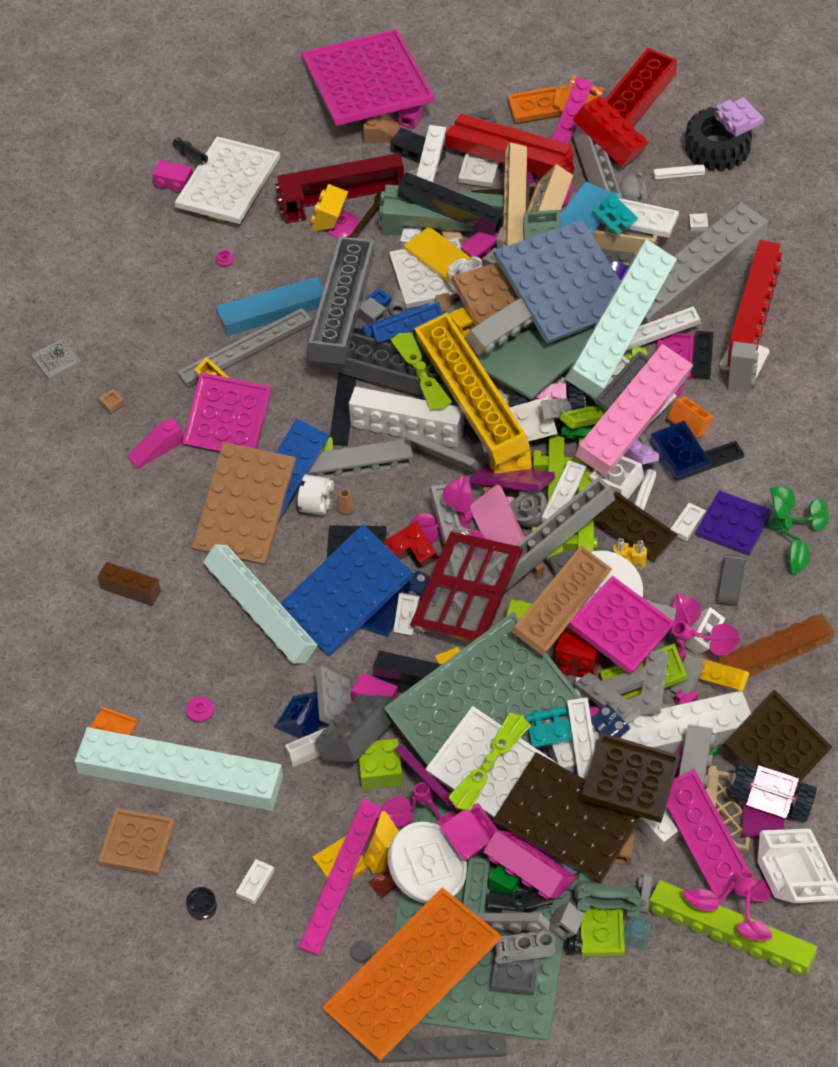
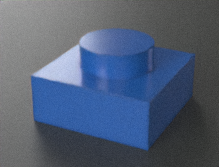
M379 288L366 298L368 300L371 297L383 307H386L391 301V297Z

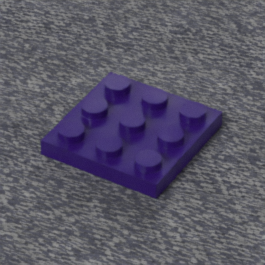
M719 490L696 531V536L750 556L772 514V510Z

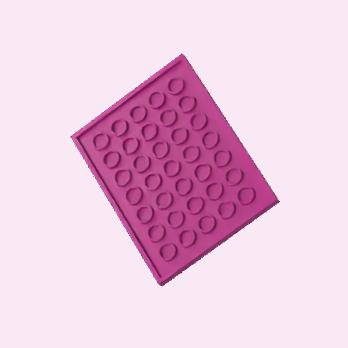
M397 29L301 52L302 59L335 125H344L349 122L361 121L365 118L377 117L381 114L394 113L398 110L410 109L414 106L435 102L434 94Z

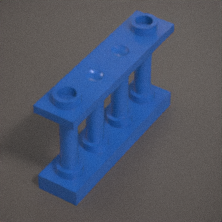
M439 302L426 303L362 326L365 336L374 338L375 342L379 343L395 337L398 333L415 330L414 328L443 315Z

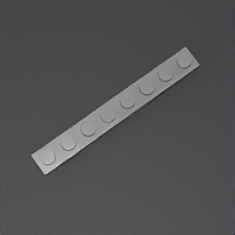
M301 308L206 357L223 370L311 325L312 319ZM206 357L178 371V376L187 388L198 382L199 375L194 369Z

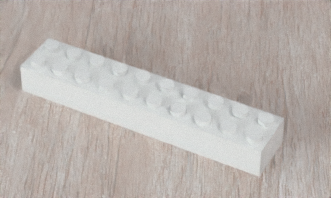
M738 691L663 708L660 714L640 715L628 724L631 729L621 738L676 754L679 746L684 748L688 724L713 728V735H717L715 745H719L728 739L751 712L743 692ZM594 729L593 736L596 745L600 733L597 729ZM573 741L547 746L552 760L578 775Z

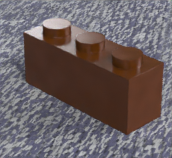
M109 562L105 563L98 575L102 590L150 606L154 605L161 592L159 579Z

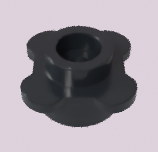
M578 934L566 938L564 943L566 955L580 953L583 941Z

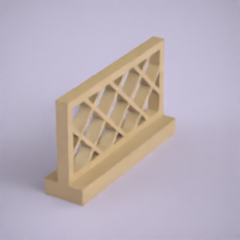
M712 765V767L707 769V775H710L709 785L705 789L715 808H718V813L721 812L727 819L724 821V824L730 823L736 831L730 834L733 839L737 834L741 836L742 827L740 828L734 819L739 816L742 817L743 810L736 803L738 800L728 797L727 793L734 773L719 771L717 766ZM718 778L727 779L730 784L723 788L718 782ZM721 794L729 801L723 806L717 801V797ZM730 805L738 812L732 817L725 810ZM742 837L745 840L744 845L737 844L734 841L739 851H749V837Z

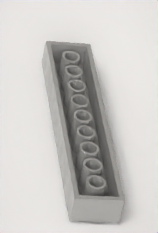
M741 202L674 257L677 260L640 326L672 313L751 248L759 239L767 234L768 220Z

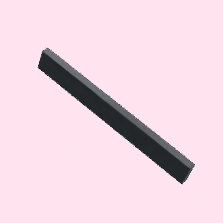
M354 328L353 333L363 335V329ZM342 373L338 375L330 433L334 446H348L351 427L349 402L357 381V377Z

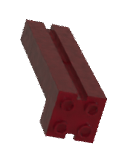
M390 154L278 175V183H275L276 194H279L276 195L277 204L282 207L279 208L281 218H285L286 224L305 221L304 207L315 206L319 201L322 190L326 191L328 184L348 191L345 200L377 194L379 191L385 192V185L398 186L404 176V164L401 154Z

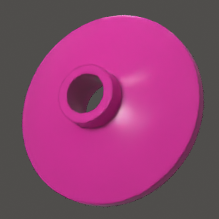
M341 211L335 227L325 230L333 237H349L359 224V220L353 213Z

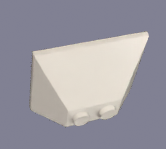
M811 829L762 830L760 832L758 864L775 898L791 903L838 901V883Z

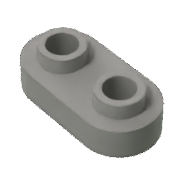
M644 872V876L639 877L638 889H642L640 897L642 900H647V904L640 907V912L648 913L653 873Z

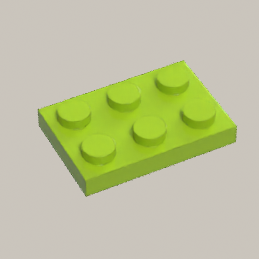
M591 905L589 911L580 910L585 914L581 922L582 957L625 956L623 908L597 909Z

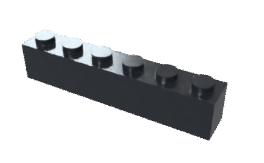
M405 172L398 185V198L495 236L502 224L503 210L411 173Z

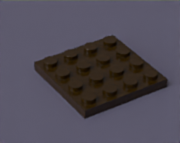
M775 689L769 693L722 744L738 762L755 766L754 777L757 767L762 766L798 778L796 787L832 748Z
M601 732L580 799L661 823L681 755Z

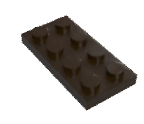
M615 491L613 493L615 500L596 515L593 520L617 537L624 539V542L629 543L631 547H633V544H637L638 541H640L641 545V541H643L644 546L647 548V558L655 563L676 539L678 534Z

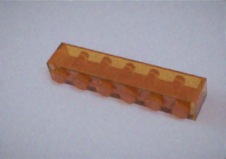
M822 613L817 616L813 615L803 622L794 623L789 628L782 631L778 630L766 638H759L752 644L743 645L728 655L720 656L717 663L749 672V678L832 642L834 630Z

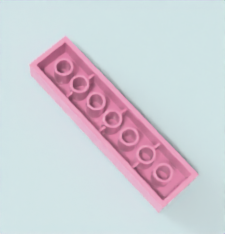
M662 344L579 444L575 456L607 477L686 380L693 364Z

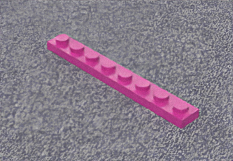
M362 799L299 944V950L319 956L382 806Z

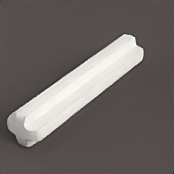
M702 164L654 169L653 175L654 179L704 175L705 166Z
M651 469L646 471L635 501V505L643 510L656 478V471Z

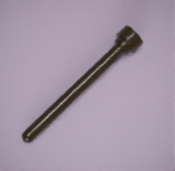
M381 191L376 194L374 204L350 234L349 238H357L380 208Z

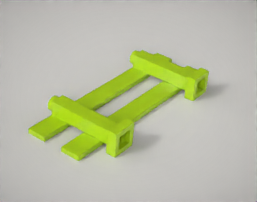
M549 436V456H541V450H534L532 469L555 472V479L548 484V502L568 460L586 465L579 458L564 457V437ZM579 438V444L584 440V438ZM594 470L585 472L579 484L578 493L592 482L589 476ZM590 520L578 530V534L572 535L548 555L547 561H549V557L563 552V550L577 551L581 545L590 552L597 549V538H594V520Z

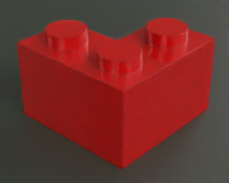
M417 521L384 540L388 549L400 560L413 552L421 566L425 567L439 558Z

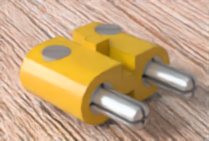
M619 538L613 547V553L627 559L636 569H643L647 562V548L644 546V542L641 541L640 545V541H638L637 544H633V547H629V543H624V539Z

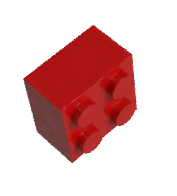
M563 631L555 650V665L565 676L572 675L582 678L589 672L595 676L600 664L601 652L579 635Z

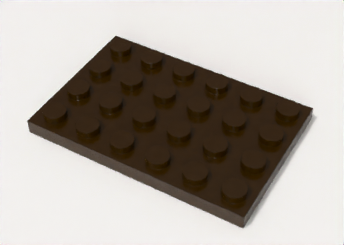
M535 752L492 820L493 823L597 883L602 884L642 817L581 800L580 796L586 779Z

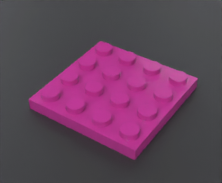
M200 372L182 443L220 452L223 442L257 449L272 387Z
M612 575L575 615L567 627L631 675L670 632L675 622Z

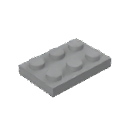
M320 666L315 669L319 719L330 725L333 719L338 717L344 711V708L352 702L350 679Z

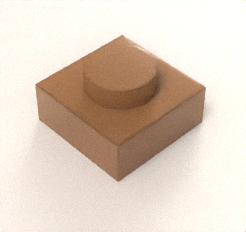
M114 389L98 398L99 403L109 413L125 404L124 399Z

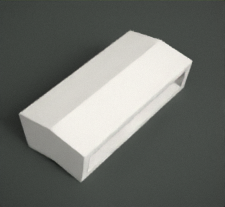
M324 729L285 745L287 757L292 767L321 756L315 739Z

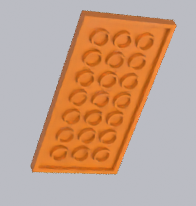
M442 887L322 1009L381 1061L502 937Z

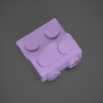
M744 97L735 102L727 100L716 106V119L735 137L764 123V117Z

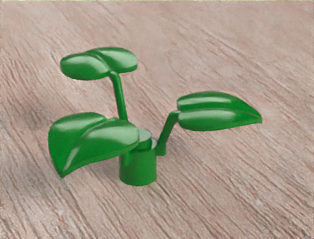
M776 486L769 489L776 514L770 516L769 527L772 530H779L780 534H785L794 539L789 547V564L791 575H796L809 563V547L806 543H802L799 537L785 530L791 528L792 522L811 520L812 529L821 531L827 526L830 513L827 503L822 498H816L809 507L810 517L790 518L791 509L795 506L794 493L788 487Z

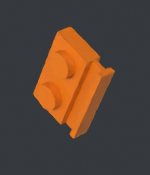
M101 707L100 713L97 714L90 728L132 735L138 720Z

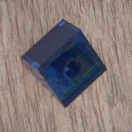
M317 692L293 696L274 727L299 739L319 731L318 728L323 721L319 719Z

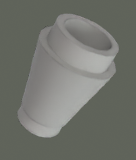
M397 290L393 293L389 304V311L392 315L404 312L407 309L402 291Z

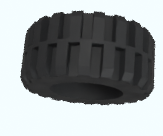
M708 107L707 110L702 109L698 114H694L687 123L685 150L688 157L696 165L698 163L700 165L703 164L705 168L707 167L711 171H714V169L724 171L726 168L731 170L735 165L738 167L750 154L752 130L735 137L716 119V108ZM720 135L725 136L730 140L717 142L712 141L707 137Z

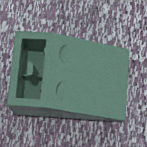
M560 210L524 212L525 240L563 227Z

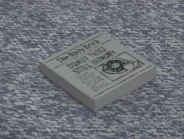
M63 338L31 354L33 361L49 382L81 366L80 360Z

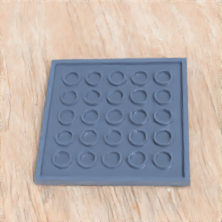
M583 220L496 249L493 252L494 258L517 296L522 298L532 315L531 319L546 344L594 327L620 283L619 277Z

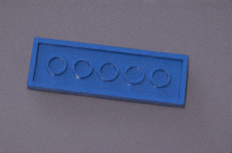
M298 418L295 419L276 451L278 454L296 458L279 521L303 483L304 475L309 473L330 437L329 434Z

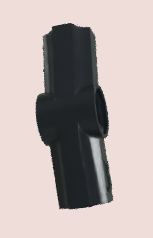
M518 890L514 893L489 891L487 910L500 912L502 910L528 913L553 906L552 898L546 899L538 894L539 890L529 892Z

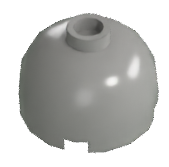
M641 172L631 173L622 178L619 187L622 199L643 203V198L647 199L645 181L641 182L640 177H643Z
M522 490L519 492L520 496L516 499L513 498L510 505L517 522L524 527H536L543 523L541 521L542 516L549 503L544 494L540 491Z

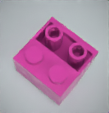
M479 803L475 804L471 811H461L440 827L463 861L483 853L495 831L498 830Z

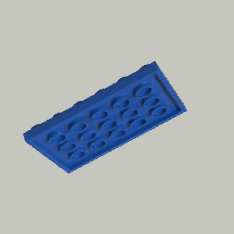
M363 524L280 604L328 656H331L395 595L414 574Z

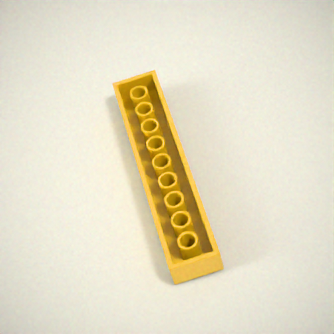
M445 313L414 328L419 344L494 463L497 465L530 449L526 433L449 314Z

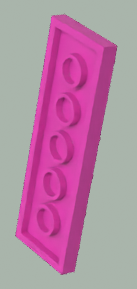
M692 769L674 779L667 807L712 892L719 898L729 888L731 881L735 882L739 870L749 871L697 772L695 769Z

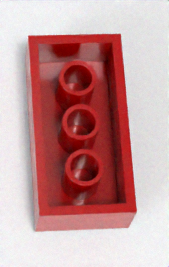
M601 96L582 105L573 118V121L621 167L638 158L649 143L641 133L633 128L631 123L627 122Z

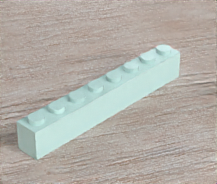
M215 544L203 561L208 567V571L218 578L219 583L227 588L231 597L236 599L241 604L242 609L252 616L253 621L260 625L265 635L276 643L275 646L285 653L291 663H306L318 645L228 545Z

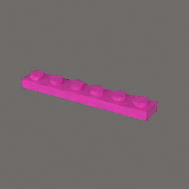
M580 77L576 78L553 135V140L569 144L576 127L573 118L582 105L585 104L593 82Z

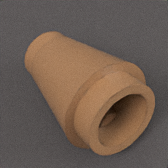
M348 489L340 490L337 502V510L344 515L351 514L355 510V502Z

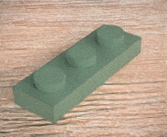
M470 858L468 863L463 904L475 914H484L490 869V860Z

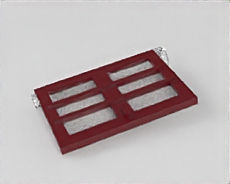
M454 526L410 623L411 628H414L413 632L423 636L426 631L472 643L488 631L523 552L522 547L471 536V531L466 527Z

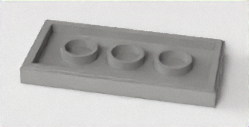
M408 432L406 436L407 440L415 448L474 473L482 468L475 459L411 432Z

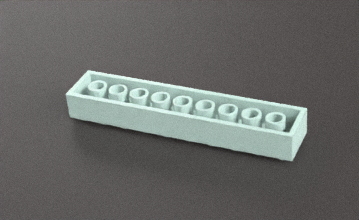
M646 239L635 254L566 375L565 380L595 399L600 395L677 259Z
M89 727L86 728L75 759L77 772L80 774L273 811L283 779L281 764Z

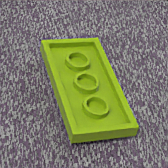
M675 643L656 650H667L668 653L664 688L688 680ZM646 659L638 666V668L644 667L646 665ZM618 665L600 671L603 681L626 673ZM642 687L620 695L625 699L636 697L642 694Z

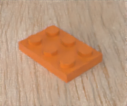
M554 86L509 94L508 102L515 123L562 115L559 108L553 107L554 95L558 91V87Z

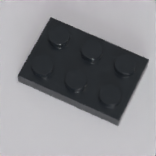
M329 525L327 558L361 526ZM366 526L386 546L384 540H386L387 526Z

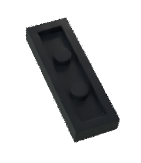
M695 331L692 378L710 379L714 332Z

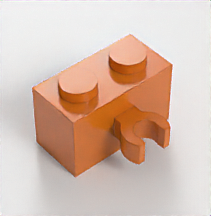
M684 396L676 399L667 418L675 426L685 430L690 437L698 438L706 434L714 416Z

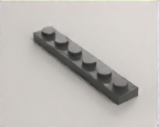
M505 1033L404 1038L381 1061L376 1057L375 1059L376 1063L504 1057L506 1056Z

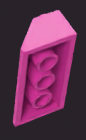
M496 830L483 851L489 855L488 859L490 861L505 866L504 870L513 876L518 875L521 877L522 883L531 888L534 886L539 890L538 894L546 899L558 898L577 879V876L508 831Z

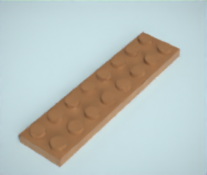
M581 545L517 622L511 632L544 656L607 577L612 568Z

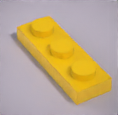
M698 658L706 662L699 677L700 680L743 692L749 672Z

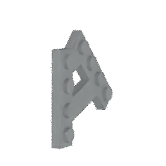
M667 650L652 651L646 657V665L636 669L631 675L626 672L601 681L589 672L574 683L575 688L601 708L608 703L627 724L640 715L660 714L668 664ZM642 687V694L636 697L625 699L620 695Z

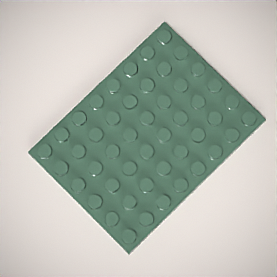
M514 611L384 707V710L427 766L472 706L500 725L503 724L509 712L523 715L526 719V715L533 713V711L550 710L554 706H557V708L566 706L567 714L559 716L560 721L567 719L570 721L567 700L580 699V695L547 653L542 656L511 632L520 620ZM554 718L542 719V725L553 723ZM535 721L529 722L530 727L536 726ZM528 729L521 739L532 746ZM441 783V785L449 794L453 792L451 789H449Z

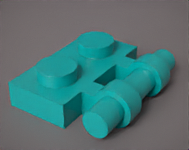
M614 194L600 204L602 210L598 207L592 210L596 215V219L599 222L602 221L607 226V229L617 236L622 232L619 226L625 231L638 219Z
M554 706L550 710L541 712L536 710L526 715L528 723L536 722L535 727L529 728L534 748L538 749L573 741L569 719L560 721L559 717L567 714L566 706L559 708ZM554 718L553 723L542 725V719Z

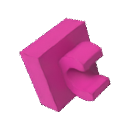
M679 690L675 694L676 699L674 702L677 705L698 700V694L691 690L686 695L682 690Z

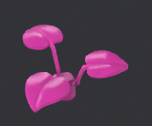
M466 476L448 483L443 490V499L448 506L454 507V511L457 512L460 526L464 527L462 533L486 539L477 530H470L466 533L467 528H469L468 523L473 519V514L469 510L472 505V491ZM430 513L416 515L409 525L417 521L430 543L435 542L439 535L437 530L439 524H436L434 515ZM476 547L471 560L484 561L488 550Z
M679 593L676 594L672 608H676L672 633L678 637L677 642H679L681 650L678 647L676 648L682 663L687 655L684 653L683 641L690 640L693 635L710 640V650L717 656H725L731 653L740 642L741 635L739 631L729 624H718L712 628V637L696 632L692 629L691 623L699 619L701 605L691 597Z
M420 782L415 785V796L412 797V805L407 798L396 796L385 802L380 811V814L382 811H386L396 828L404 827L413 820L411 811L415 809L417 801L422 805L430 804L439 819L434 824L442 826L457 815L455 812H448L443 818L441 817L432 801L433 794L437 795V793L426 782Z
M739 870L735 882L731 881L729 888L719 899L715 893L709 890L683 889L685 899L692 906L704 911L718 910V904H721L734 888L736 894L746 897L745 922L738 924V932L751 940L764 941L772 939L771 930L767 925L760 921H750L749 919L750 899L758 902L770 899L771 894L765 878L754 880L752 872Z

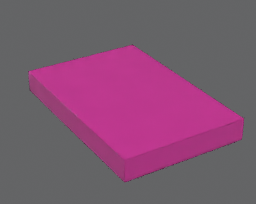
M674 333L657 339V350L663 344L693 364L695 334ZM692 369L686 380H692Z

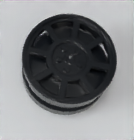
M198 887L187 895L186 904L192 918L201 921L203 919H210L216 913L217 903L215 894L209 888Z

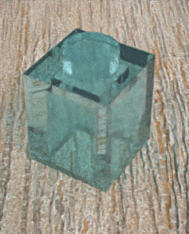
M631 917L625 932L624 946L645 951L651 934V922Z

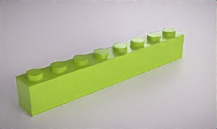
M659 880L649 900V910L653 914L670 918L672 922L678 925L684 924L696 933H705L715 941L726 942L736 950L742 949L747 951L755 958L766 959L776 967L782 966L787 968L794 975L806 977L816 957L817 946L770 926L768 927L772 933L771 940L758 941L745 938L737 930L738 924L745 922L744 915L719 905L718 910L714 911L700 910L692 906L685 899L683 889Z

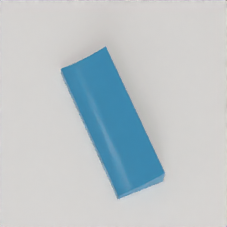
M585 182L561 213L563 227L583 220L591 234H593L602 221L599 222L596 219V215L592 210L595 207L602 210L600 204L612 194L619 199L618 193Z
M317 276L216 306V311L226 335L230 336L273 323L301 308L306 313L317 310L324 288Z

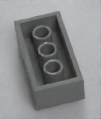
M365 694L356 696L350 705L345 707L344 711L333 719V722L315 739L322 759L355 762L393 722L384 710V707L392 702L391 696Z

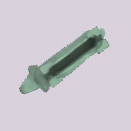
M582 873L576 874L577 879L567 888L575 891V897L578 900L577 910L589 911L591 905L597 909L624 908L628 910L627 916L639 917L640 907L647 904V900L641 899L640 893L636 888L592 883L589 877Z

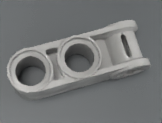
M548 930L501 936L502 938L495 944L497 954L495 961L499 964H506L514 961L550 957L556 951L555 936ZM543 942L551 943L547 946L542 945ZM522 945L529 946L526 949L520 948Z

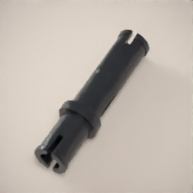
M177 137V140H173V146L179 149L180 153L190 156L201 165L207 163L208 156L194 148L190 142L183 141L179 137Z

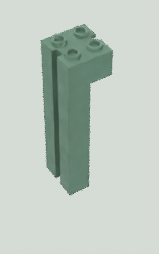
M385 185V192L381 191L378 227H382L381 234L402 235L403 226L469 232L479 231L398 198V186ZM456 191L501 209L504 215V195ZM502 218V224H501V226L499 227V229H498V231H497V234H499V231H500L501 227H503V218Z

